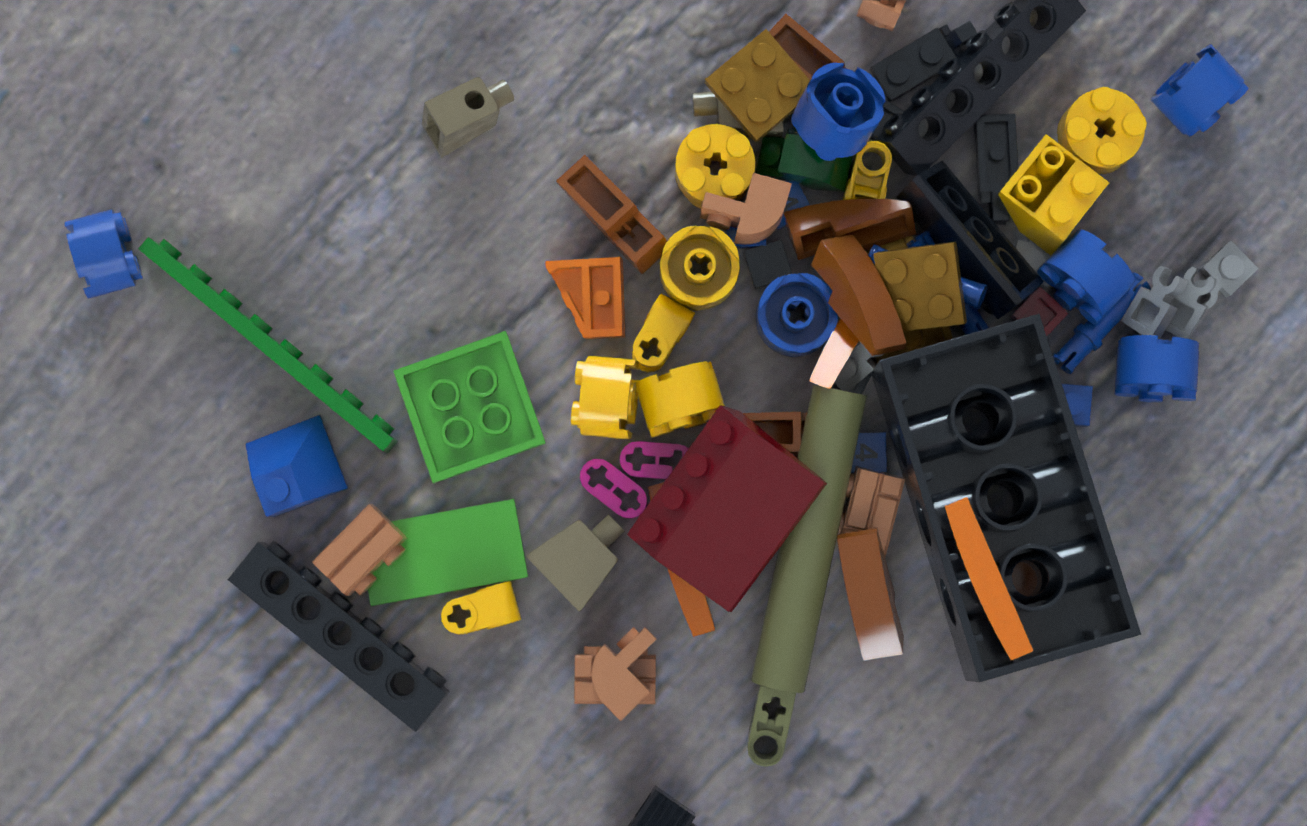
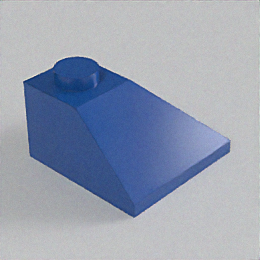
M321 415L246 443L251 478L266 517H278L349 489Z

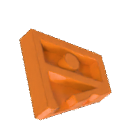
M621 257L545 261L546 269L561 292L560 295L574 316L575 323L583 338H625L623 259Z

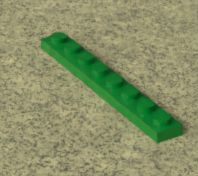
M147 237L138 250L379 449L389 453L398 441L390 435L394 428L377 414L372 419L360 410L364 403L347 389L342 394L329 385L334 379L317 364H314L311 369L299 360L303 353L287 339H284L281 344L269 335L273 329L269 324L255 313L249 319L239 310L243 304L226 289H223L220 294L208 285L213 278L196 264H193L190 269L178 260L182 253L167 240L163 239L160 243H157Z

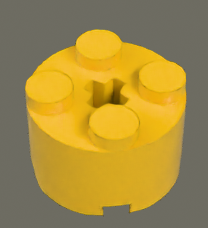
M1099 87L1080 96L1063 114L1057 127L1058 143L1098 174H1107L1120 168L1139 150L1145 135L1146 118L1135 101L1128 95L1109 87ZM1098 127L1103 128L1105 131L1102 138L1097 137L1095 134Z
M710 124L691 130L678 149L675 164L676 183L688 201L701 209L706 192L740 201L747 194L752 175L755 172V155L748 138L736 129L721 124ZM712 161H718L720 167L725 169H720L718 175L710 174V168L707 166H710Z
M688 226L677 231L666 242L660 258V279L664 290L672 300L694 311L710 309L724 302L733 292L740 272L739 254L734 242L723 231L710 226ZM695 260L698 264L706 261L708 263L707 275L703 276L701 273L692 274V262Z
M588 356L586 361H577L575 384L581 385L579 401H573L571 424L577 425V428H580L581 435L619 439L632 438L633 433L626 430L627 424L635 425L639 397L635 382L639 380L632 379L631 369L639 370V363L636 359Z
M711 361L671 369L668 373L658 377L655 374L635 382L651 437L673 432L674 429L681 427L689 429L706 424L720 405L725 406Z

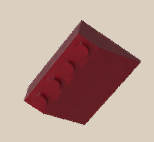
M720 405L627 535L656 561L722 608L732 612L827 483L742 412Z

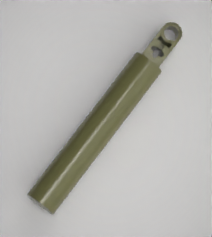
M813 384L798 459L822 478L827 485L778 549L751 678L752 682L758 684L747 737V748L751 760L760 766L768 767L775 765L782 758L796 693L805 692L867 395L833 388L828 389ZM772 697H778L780 705L784 708H777L774 719L768 717V708L763 703H770ZM761 736H770L776 740L777 745L772 752L763 754L755 749V741Z

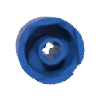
M1211 44L1196 54L1200 59L1196 64L1193 61L1189 64L1187 62L1184 63L1155 92L1157 95L1150 99L1183 135L1186 134L1188 137H1191L1199 130L1204 132L1221 117L1217 111L1227 102L1230 105L1235 103L1249 89L1241 75Z
M844 63L824 65L813 74L791 117L792 124L802 140L825 161L853 156L860 152L869 141L884 115L885 94L878 81L861 68L857 67L856 71L843 68Z
M113 209L64 222L65 227L70 231L66 236L78 277H85L87 286L91 285L90 287L83 288L88 299L136 286V280L143 278L137 256H134L132 250L127 251L125 242L132 241L126 218H123L121 212L115 213Z
M1078 229L1039 267L1037 273L1046 283L1057 290L1053 297L1063 308L1071 311L1075 307L1089 322L1097 324L1129 291L1130 287L1135 283V277L1128 265L1118 254L1111 258L1102 250L1107 245L1105 242L1088 231Z
M808 273L788 274L772 281L764 290L756 309V327L764 343L773 351L789 357H803L820 349L830 338L838 321V314L828 304L832 294L831 288L820 278ZM798 307L804 310L802 318L806 322L798 320L795 324L789 320L791 314L787 309L795 311Z
M1158 335L1121 337L1118 340L1115 395L1124 397L1139 396L1138 400L1143 402H1163V396L1172 395V399L1177 401H1196L1199 342L1181 337H1172V341L1158 339Z

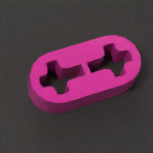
M631 442L621 451L620 465L624 472L632 477L666 480L673 469L669 465H659V458H672L674 451L682 452L683 457L689 448L684 445L671 443ZM640 448L642 449L643 456L656 458L655 464H642L641 470L635 471L633 470L632 463L626 462L627 455H633L634 449Z
M593 459L583 465L580 471V481L590 494L623 518L633 519L642 514L647 506V497L645 491L638 484L603 459ZM601 466L607 469L605 477L614 485L610 490L599 483L595 487L590 486L588 483L591 477L587 474L590 468L598 470ZM617 488L627 494H630L633 490L639 494L636 499L640 504L637 510L629 508L626 512L621 510L622 500L613 494Z

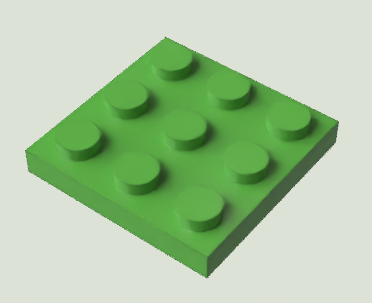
M506 331L393 371L432 483L434 484L546 444Z

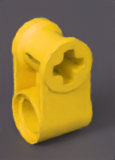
M869 141L855 155L843 200L886 198V185L892 163V154L884 143ZM867 152L877 153L882 159V168L876 171L867 169L863 165L862 156Z
M662 293L658 296L632 347V359L637 360L641 371L647 373L655 372L664 366L675 345L684 336L695 316V312ZM651 344L656 345V354L659 357L652 355L649 360L644 359V350L641 347L648 349Z
M511 581L477 590L476 593L452 599L446 603L441 613V621L444 627L449 632L458 635L468 634L485 628L488 630L522 620ZM458 605L461 606L462 610H470L471 617L465 619L466 626L460 628V625L456 622H450V616L455 614V607Z

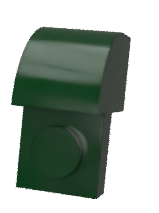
M786 134L785 138L763 137L755 173L778 180L796 181L812 190L845 192L853 156L825 161L802 140L800 135Z

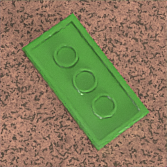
M515 499L391 521L407 537L401 544L406 550L391 566L388 567L383 563L373 573L377 580L368 589L370 605L375 606L529 577Z

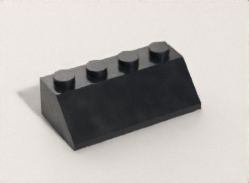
M943 160L918 174L896 197L898 200L910 202L914 223H918L925 232L929 231L935 244L956 242L961 277L988 285L981 307L989 314H994L997 319H1000L1016 307L1044 282Z

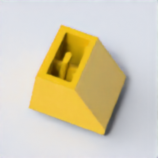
M1045 134L998 195L1019 232L1051 256L1110 182Z

